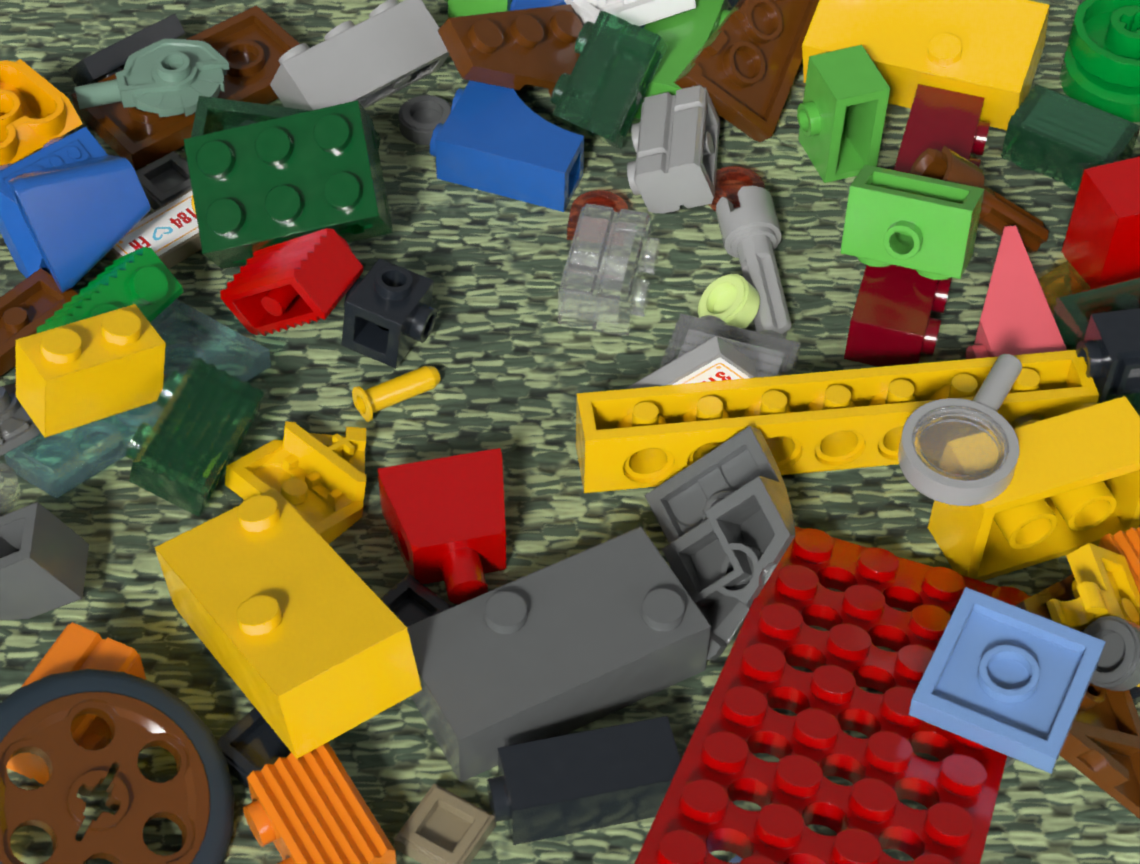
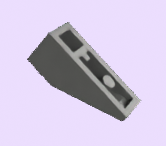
M39 502L0 517V621L30 619L83 599L89 543Z

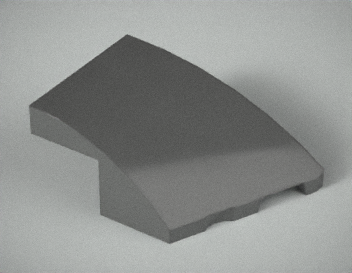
M752 426L733 436L645 495L669 543L662 548V551L670 567L711 626L707 660L715 661L722 655L747 615L753 600L758 597L795 537L792 507L780 470L761 430Z

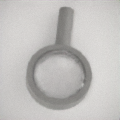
M1010 354L1000 355L972 401L960 398L931 401L916 409L906 420L899 444L898 461L905 478L920 493L941 503L955 506H972L998 497L1009 486L1019 457V442L1014 429L998 413V410L1022 370V364L1018 358Z

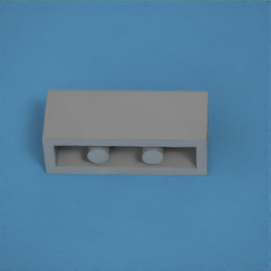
M387 0L369 14V19L357 25H354L351 20L345 21L330 30L324 37L325 41L309 48L307 43H302L288 50L280 57V66L270 86L289 115L356 100L365 109L438 71L450 54L438 33L439 26L422 0H405L401 3L397 0Z

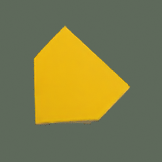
M285 421L283 440H272L226 466L225 486L243 500L276 488L313 529L330 544L362 518L366 488V428L346 426L345 436H340L338 433L334 435L308 433L296 422Z

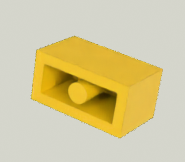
M136 304L15 340L16 398L44 438L162 400L166 343Z

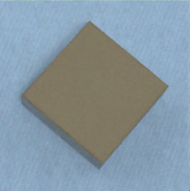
M433 784L394 838L395 849L422 864H470L496 827L494 815Z

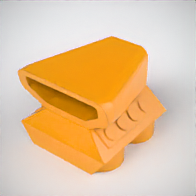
M21 59L17 61H0V166L9 163L14 164L36 153L51 139L64 137L68 132L83 124L70 99Z

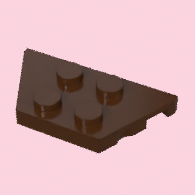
M1070 575L1015 606L1052 620L1046 602L1052 598L1059 601L1074 600L1075 597L1072 591V582L1075 580L1074 575ZM1090 683L1060 756L1140 819V719L1129 690L1112 691Z

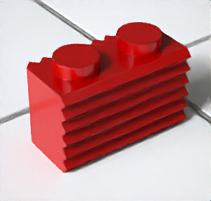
M326 228L253 252V257L247 259V265L240 267V273L233 275L234 280L227 282L226 289L220 290L221 300L248 332L257 336L259 334L266 336L268 332L271 334L275 331L281 332L282 329L288 330L290 326L295 328L297 325L303 326L305 322L310 324L312 321L318 322L320 318L325 320L363 273V265L352 253L347 241L338 235L334 229Z

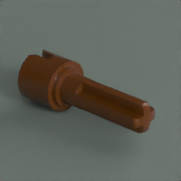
M945 145L942 152L937 149L928 148L919 155L912 165L910 174L984 188L979 224L1001 237L1004 227L1016 226L1028 253L1037 252L1040 245L1047 242L1049 231L1044 228L1043 221L984 185L985 177L983 171L977 165Z

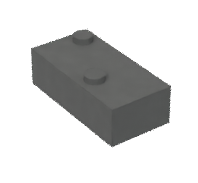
M638 527L408 626L409 638L422 690L412 695L411 698L461 783L498 766L499 747L563 736L705 671L711 626L643 528Z

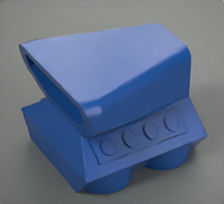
M86 126L66 137L51 139L41 150L14 164L9 163L0 166V233L18 270L26 278L42 268L52 275L62 293L73 288L150 211L149 201L129 160L124 157L108 155Z

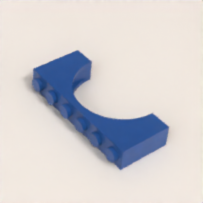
M512 0L510 11L566 5L564 0ZM583 25L587 35H594ZM645 25L621 32L620 34L641 35ZM469 81L465 89L459 88L456 91L451 106V113L445 123H438L430 141V155L436 157L437 179L565 212L583 177L584 136L560 128L540 117L520 99L514 89Z

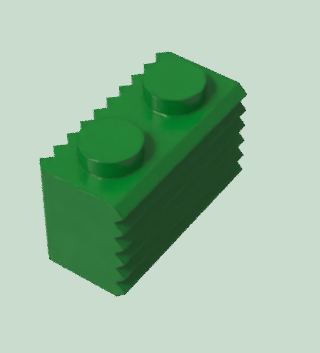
M142 247L113 260V264L106 267L104 272L98 274L97 279L88 282L87 287L80 289L79 294L72 296L71 301L63 304L62 309L55 311L54 316L45 320V324L38 326L37 333L136 304L147 320L151 322L184 293L183 287L152 248Z

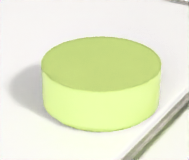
M727 274L714 280L705 289L698 304V315L700 320L717 335L732 336L744 330L753 321L759 310L760 296L758 291L743 276Z

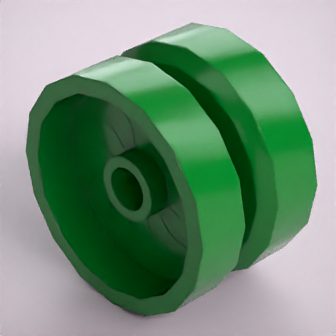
M1085 0L1077 8L1059 76L1064 93L1078 107L1096 117L1117 122H1140V0Z

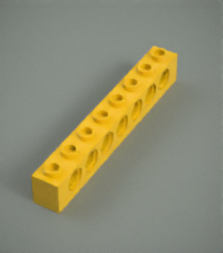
M1076 350L1013 355L1020 360L1022 370L1000 406L998 413L1009 422L1012 428H1015L1028 420L1035 419L1041 421L1072 412L1086 403H1097L1099 393L1093 378H1087L1086 376L1087 364L1084 357H1077ZM998 357L577 393L576 451L584 493L658 487L749 426L761 430L781 475L898 465V450L902 430L909 416L922 405L939 399L960 398L972 401ZM945 423L923 430L914 438L912 443L917 456L922 462L944 460L948 447L955 446L960 441L970 437L983 438L987 435L970 426Z

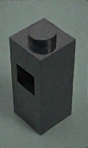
M668 716L499 747L498 777L487 779V790L494 822L507 820L513 845L656 817L681 761Z

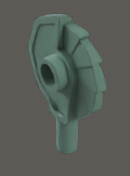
M162 39L131 54L126 60L124 69L116 72L117 79L74 88L79 109L122 102L123 108L137 107V109L158 113L159 117H170L185 113V116H189L202 109L205 105L211 107L219 96L220 91L225 92L224 75H226V70L230 68L228 61L207 42Z

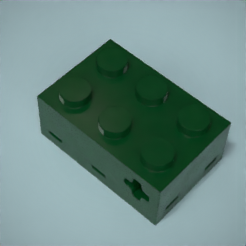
M358 100L184 139L193 193L191 205L197 217L202 253L221 269L247 265V259L252 258L253 252L326 228L334 229L347 243L393 233L374 123Z

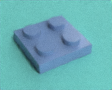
M965 587L912 697L909 715L1052 774L1097 668L1106 641Z

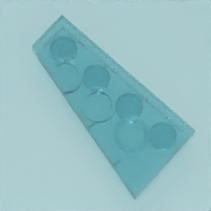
M176 299L150 322L166 343L162 400L46 438L40 432L33 439L4 454L8 470L57 499L271 367L270 351Z

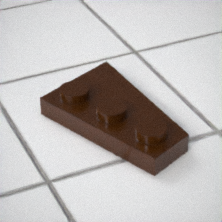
M571 4L448 18L438 30L462 79L520 90L525 84L547 88L551 97L568 100L573 94L590 97L592 105L601 107L610 106L619 97L613 82Z

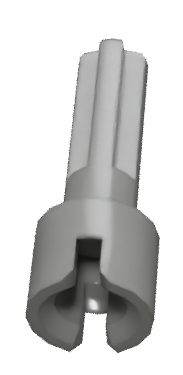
M743 186L738 191L741 207L734 209L733 204L726 197H721L716 205V214L724 248L728 254L739 258L743 277L759 293L760 306L753 319L758 337L764 341L771 339L776 341L782 340L787 336V331L791 329L792 323L774 254V249L781 241V229L770 192L762 187Z

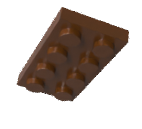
M256 5L185 39L207 42L229 63L230 69L226 70V75H224L225 92L220 91L219 96L211 107L205 105L202 109L189 116H185V113L170 117H159L158 113L137 109V107L123 108L122 102L79 109L76 93L71 94L74 109L120 157L129 160L136 171L185 146L184 139L209 134L278 99L270 84L280 66L279 59L288 50L300 43ZM116 73L98 82L117 79Z

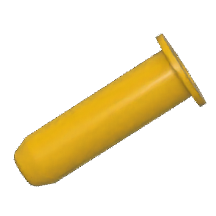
M423 366L365 390L360 386H356L352 389L354 405L366 422H370L373 419V413L434 389L440 383V373L434 366Z

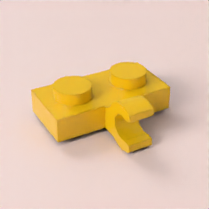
M1087 543L1066 555L1075 578L1072 582V591L1075 599L1059 601L1052 598L1047 601L1046 605L1052 621L1078 631L1084 630L1093 621L1106 616L1119 617L1140 626V594L1125 556L1091 543Z

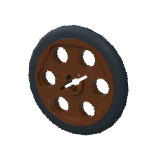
M95 669L51 674L17 689L0 702V864H26L14 856L10 847L12 834L24 826L42 828L51 837L53 853L47 861L40 864H84L88 860L96 858L107 859L114 864H223L234 827L235 794L229 767L212 731L187 703L156 683L125 672ZM86 714L101 717L110 727V743L98 750H89L79 746L72 737V721ZM148 747H161L168 750L174 756L177 763L175 777L164 783L148 780L141 774L138 767L139 753ZM28 752L41 757L49 770V778L46 784L33 790L22 789L13 784L7 774V763L12 757L19 753ZM110 768H114L116 773L106 790L108 796L105 803L109 809L115 811L114 814L102 812L96 821H91L81 841H77L75 836L85 819L83 812L86 807V803L81 798L76 797L77 793L82 796H90L95 788H100ZM162 817L170 819L177 824L182 832L183 841L181 849L173 855L166 856L155 854L148 849L143 839V829L146 822L153 818Z

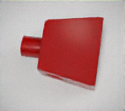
M496 448L377 468L382 514L410 575L422 584L444 581L449 600L457 605L487 593L488 587L484 574L506 569V525L501 449Z

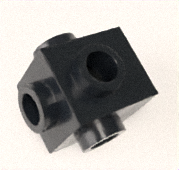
M379 258L364 278L359 277L346 294L341 346L396 369L416 341L425 342L434 327L437 317V309L431 307L434 280Z

